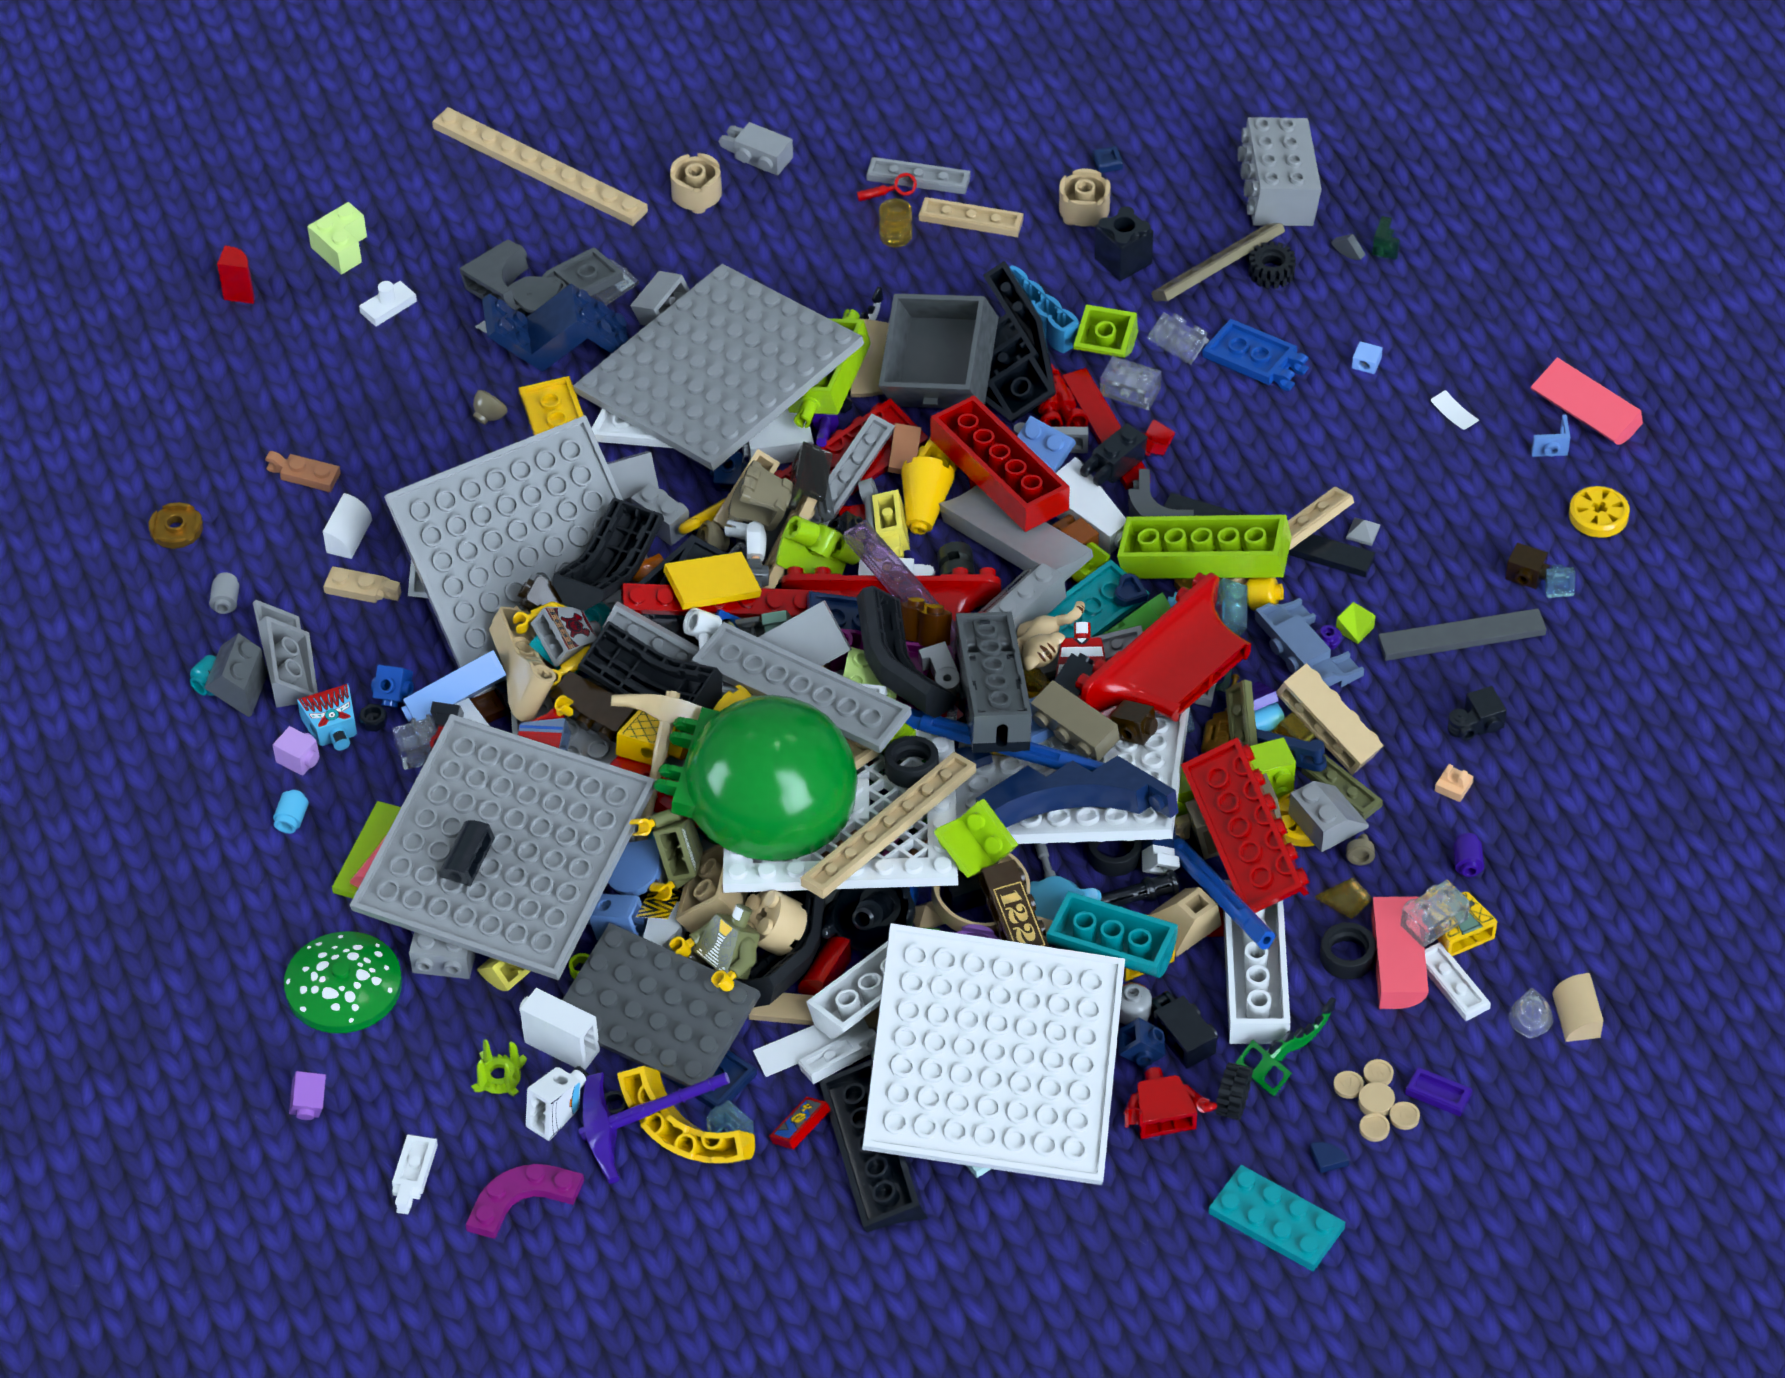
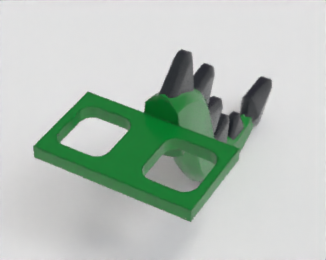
M1331 997L1322 1008L1323 1013L1315 1018L1313 1025L1309 1023L1305 1029L1300 1027L1294 1034L1291 1030L1287 1031L1282 1039L1279 1041L1274 1040L1268 1050H1265L1255 1040H1252L1235 1063L1248 1067L1244 1063V1058L1252 1048L1257 1049L1263 1058L1253 1070L1252 1078L1272 1096H1275L1292 1074L1279 1061L1282 1062L1289 1052L1305 1046L1319 1033L1331 1012L1335 1009L1336 999ZM1273 1066H1276L1284 1074V1077L1275 1088H1272L1265 1082V1076Z

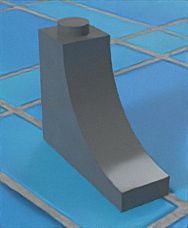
M507 239L460 267L459 270L465 289L481 299L491 294L497 299L503 300L508 306L517 311L512 291L508 286L520 274L529 269L525 249L521 245H517Z

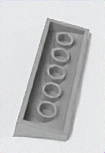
M977 485L956 498L939 503L944 523L1024 571L1044 563L1064 574L1065 582L1094 557L1092 549L1046 522L1025 532Z

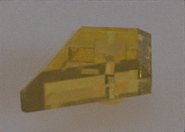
M1350 878L1315 896L1317 900L1351 919L1373 899L1355 878Z

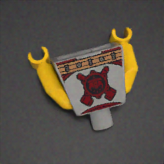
M549 602L530 610L531 613L528 615L524 612H517L513 617V624L523 622V624L516 626V632L523 634L528 631L529 623H531L554 666L561 667L559 670L552 669L556 674L557 681L553 683L550 690H554L564 675L569 671L574 673L578 670L579 663L601 633V627L597 621L589 622L582 610L567 607L557 602Z

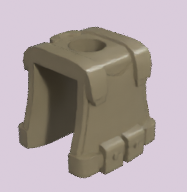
M753 460L747 468L744 478L739 481L733 492L728 507V518L734 521L741 520L750 523L757 521L764 525L765 530L773 531L784 517L792 496L793 483L786 478L781 479L761 466L762 463Z

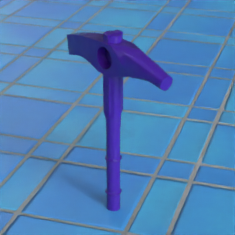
M724 1072L712 1078L708 1077V1079L684 1089H679L661 1098L611 1115L604 1098V1073L588 1075L583 1095L584 1126L579 1129V1133L584 1141H588L592 1153L608 1183H616L620 1180L615 1167L616 1129L644 1119L678 1103H685L686 1100L706 1092L715 1091V1089L730 1083L729 1076Z

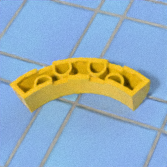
M641 1066L617 1073L621 1091L629 1108L667 1095L660 1072L656 1069ZM674 1105L639 1120L640 1126L652 1139L669 1151L687 1159L715 1164L734 1163L752 1159L755 1152L754 1134L741 1130L722 1133L706 1132L685 1119Z

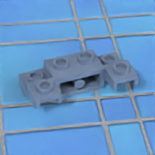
M1301 598L1285 604L1267 603L1255 610V621L1271 638L1269 644L1272 651L1286 662L1290 672L1295 673L1307 663L1320 674L1322 680L1329 687L1336 683L1343 687L1364 676V668H1359L1353 662L1349 651L1330 658L1331 649L1309 626L1315 622L1316 615L1314 613L1310 614L1302 605Z

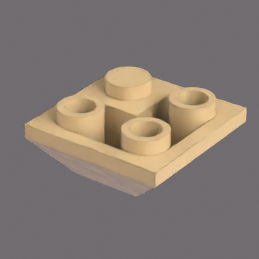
M1200 887L1185 888L1148 914L1151 917L1178 924L1175 957L1181 955L1222 925L1218 904Z

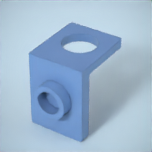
M1562 415L1560 434L1534 435L1531 451L1532 457L1568 456L1570 432L1567 415Z

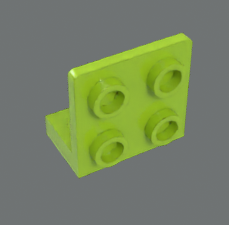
M985 799L978 801L960 818L934 830L939 844L947 850L955 861L957 868L968 878L980 873L982 868L998 864L1018 846V843Z

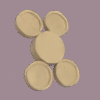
M1381 1059L1371 1060L1365 1065L1363 1076L1368 1083L1365 1086L1362 1077L1353 1071L1340 1072L1334 1079V1090L1340 1097L1353 1099L1359 1096L1358 1105L1365 1114L1360 1121L1359 1130L1365 1139L1373 1142L1382 1141L1388 1136L1390 1123L1386 1116L1389 1114L1391 1123L1401 1130L1414 1128L1420 1119L1419 1109L1414 1104L1398 1102L1394 1105L1395 1094L1388 1086L1393 1079L1394 1071L1387 1061Z

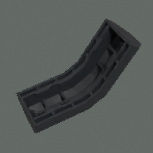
M613 497L587 549L580 558L554 573L552 585L563 603L567 606L586 611L620 590L623 583H629L640 569L664 521L663 514Z
M873 585L863 588L856 598L864 656L878 681L934 718L952 709L959 697L918 671L908 656L900 599Z
M610 621L607 622L578 665V669L617 694H656L665 696L666 690H672L681 693L679 699L712 710L722 698V673L717 667L675 660L657 652Z
M809 890L779 891L803 904L801 907L807 913L806 928L799 941L795 939L790 947L793 949L789 953L776 956L765 951L756 960L755 965L752 966L748 979H735L759 990L761 996L754 1007L770 1005L809 970L821 944L825 898L822 899Z

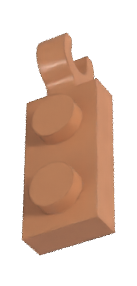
M269 451L265 458V461L270 462L267 470L273 473H280L281 480L327 492L332 491L341 474L340 466L290 454L288 459H285L281 454Z

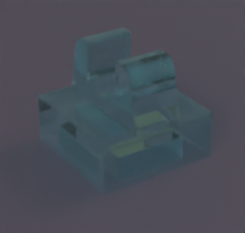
M1563 564L1551 565V569H1546L1545 593L1547 598L1574 596V567L1565 568Z

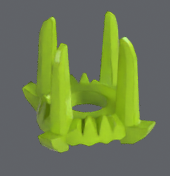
M483 1040V1051L479 1053L482 1060L477 1064V1083L471 1086L475 1092L488 1091L496 1094L508 1092L511 1096L519 1093L516 1086L521 1079L520 1069L526 1063L527 1058L524 1054L519 1057L515 1043H509L510 1058L507 1055L502 1056L501 1054L492 1057L488 1040ZM496 1068H504V1077L501 1079L493 1078L491 1072Z

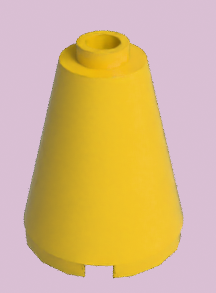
M917 456L913 457L912 462L907 463L906 460L902 465L905 520L907 528L914 534L923 535L932 530L940 513L939 503L945 501L954 481L955 471L953 467L949 465V469L942 465L943 461L937 458Z

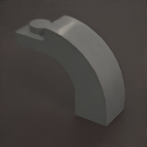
M1139 469V480H1133V489H1128L1129 517L1194 516V510L1169 509L1158 504L1150 492V469Z

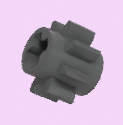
M747 559V563L760 588L768 586V565H762L761 559Z

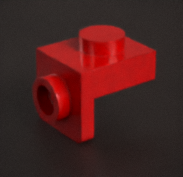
M1153 420L1147 432L1143 433L1148 436L1145 455L1150 456L1153 453L1164 456L1175 435V431L1159 421Z

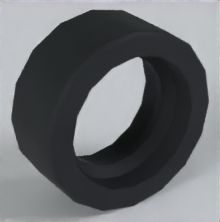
M904 736L895 739L887 746L884 752L886 776L892 783L904 788L913 786L939 764L938 749L935 744L927 738L920 736ZM906 757H919L927 761L917 767H905L896 763Z
M1121 840L1131 847V851L1125 856L1117 858L1105 856L1098 851L1099 844L1103 842L1088 841L1087 857L1089 863L1097 872L1107 876L1126 875L1135 870L1140 863L1142 841Z
M1342 922L1331 926L1325 931L1321 939L1320 961L1326 971L1341 979H1356L1364 976L1372 969L1376 956V940L1368 929L1356 923ZM1342 941H1351L1363 947L1365 955L1356 960H1343L1331 952V947Z

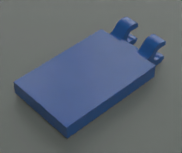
M1230 319L1202 350L1203 358L1267 385L1275 381L1285 391H1290L1295 385V382L1290 381L1295 373L1304 375L1309 369L1308 366L1304 365L1309 357L1303 353H1297L1296 345L1233 319Z

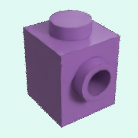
M295 1072L292 1080L289 1114L296 1115L298 1119L312 1120L314 1117L319 1118L323 1109L325 1074Z

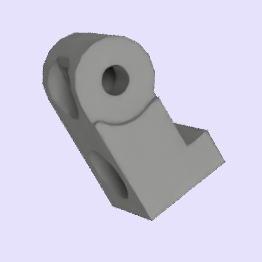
M946 642L919 649L918 662L922 671L930 669L935 682L957 696L959 693L960 677Z

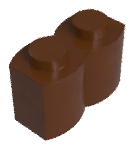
M919 597L908 598L907 602L900 603L906 640L917 642L925 647L944 641L947 646H950L952 613L945 610L944 606L940 604L925 603V600Z

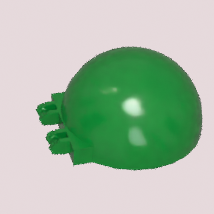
M762 695L737 701L721 711L702 707L698 720L681 716L675 719L673 724L675 729L686 733L673 731L670 734L669 740L673 745L689 750L683 767L666 763L660 766L658 771L660 775L671 780L658 779L655 781L654 787L658 792L674 796L671 813L693 818L710 839L725 849L747 858L766 861L796 859L814 853L833 841L847 825L854 810L858 784L854 755L843 732L825 713L813 705L793 697Z

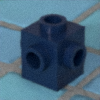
M736 451L714 471L710 469V476L714 477L713 483L716 491L731 492L748 465L743 453Z
M1137 1018L1118 1030L1119 1055L1145 1068L1166 1056L1164 1031L1147 1021Z

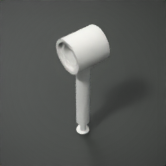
M691 608L684 618L683 630L685 634L699 640L700 650L722 625V619L720 616L707 611Z

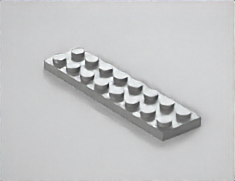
M725 622L722 623L692 658V663L717 667L722 673V681L733 686L742 685L750 694L755 696L779 695L793 697L813 705L825 713L843 732L846 738L878 753L882 752L912 715L910 706Z

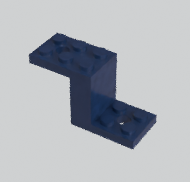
M569 284L527 317L522 312H517L508 306L506 302L497 299L491 294L482 299L487 337L542 372L587 338L611 354L629 340L625 318L620 313H615L609 309L603 302L589 296L585 290L579 289L573 284Z

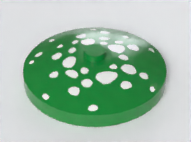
M352 931L326 934L303 946L291 959L284 977L286 999L293 1014L307 1026L328 1033L355 1032L377 1023L392 1010L402 988L399 961L390 947L376 937Z

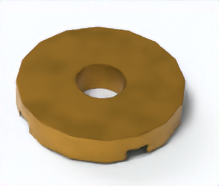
M186 503L166 504L162 506V510L158 512L156 510L149 520L150 536L155 543L165 548L186 547L194 543L203 531V521L200 512L196 511L192 505ZM173 523H182L179 527H170Z

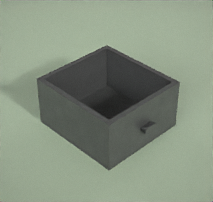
M894 293L879 380V388L888 399L891 398L898 407L947 409L975 395L985 405L999 318L986 297Z

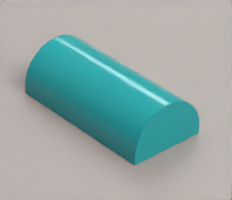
M1068 891L1047 932V943L1071 951L1124 958L1125 968L1161 978L1170 963L1175 948L1178 924Z

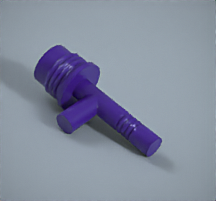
M814 414L813 426L818 430L816 440L818 446L824 447L830 439V433L838 427V415Z

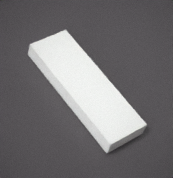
M1441 942L1425 949L1427 975L1465 1021L1490 1009L1491 1003L1450 953L1446 951Z

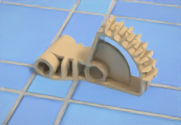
M518 606L514 608L500 607L492 620L489 631L506 672L508 704L511 712L518 720L529 722L535 719L556 679V674L552 669H557L528 645L537 635L531 623H529L527 632L523 634L516 632V626L523 624V622L513 624L514 615L517 612H524L528 615L530 614L528 609L520 610Z

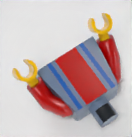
M565 695L559 696L555 701L554 708L548 713L529 722L521 723L518 735L568 751L571 731L564 717L565 715L568 717L573 715V709L569 705L573 704L574 701Z

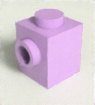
M290 726L273 744L276 762L302 776L317 764L320 757L317 740L309 733H302Z

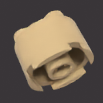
M697 153L698 156L689 157V154L677 158L671 165L672 200L680 207L700 214L705 212L707 208L715 205L722 197L721 170L718 161L710 155Z
M1077 169L1067 178L1065 175L1061 179L1059 186V211L1063 217V222L1067 225L1095 227L1099 224L1100 219L1107 217L1110 212L1111 186L1109 180H1105L1101 177L1100 172L1093 169Z
M776 890L763 891L757 895L751 894L747 898L745 906L752 909L748 925L760 935L757 947L776 956L789 953L793 949L790 947L795 939L799 941L806 928L807 913L801 907L803 904Z

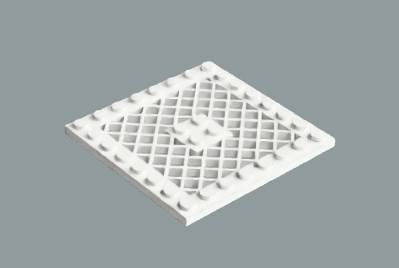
M945 717L954 720V717ZM916 730V736L927 738L935 744L938 749L939 763L955 752L954 740ZM878 755L872 759L875 763L870 766L865 764L857 770L860 773L857 775L858 784L854 810L847 825L833 841L816 852L799 857L798 859L778 861L747 858L724 848L723 893L807 890L801 886V877L824 859L821 854L825 851L831 853L838 847L835 845L838 841H846L852 836L850 833L856 829L858 831L870 819L879 814V811L886 808L909 788L897 786L888 779L886 774L883 776L878 773L885 769V756ZM906 757L900 759L903 762L899 765L917 767L924 763L922 762L923 758ZM869 779L874 781L872 785H869ZM883 788L889 791L884 796L879 793ZM956 789L895 839L900 838L903 840L902 844L898 846L894 841L884 848L890 853L886 856L878 853L836 889L958 885V868L947 850L939 844L938 838L934 834V830L938 827L956 820ZM870 799L874 801L872 805H870ZM926 817H927V824L922 821V820H924ZM913 827L918 830L914 835L908 832ZM927 837H928V845L923 842V840L926 839ZM915 848L919 852L912 855L908 851Z

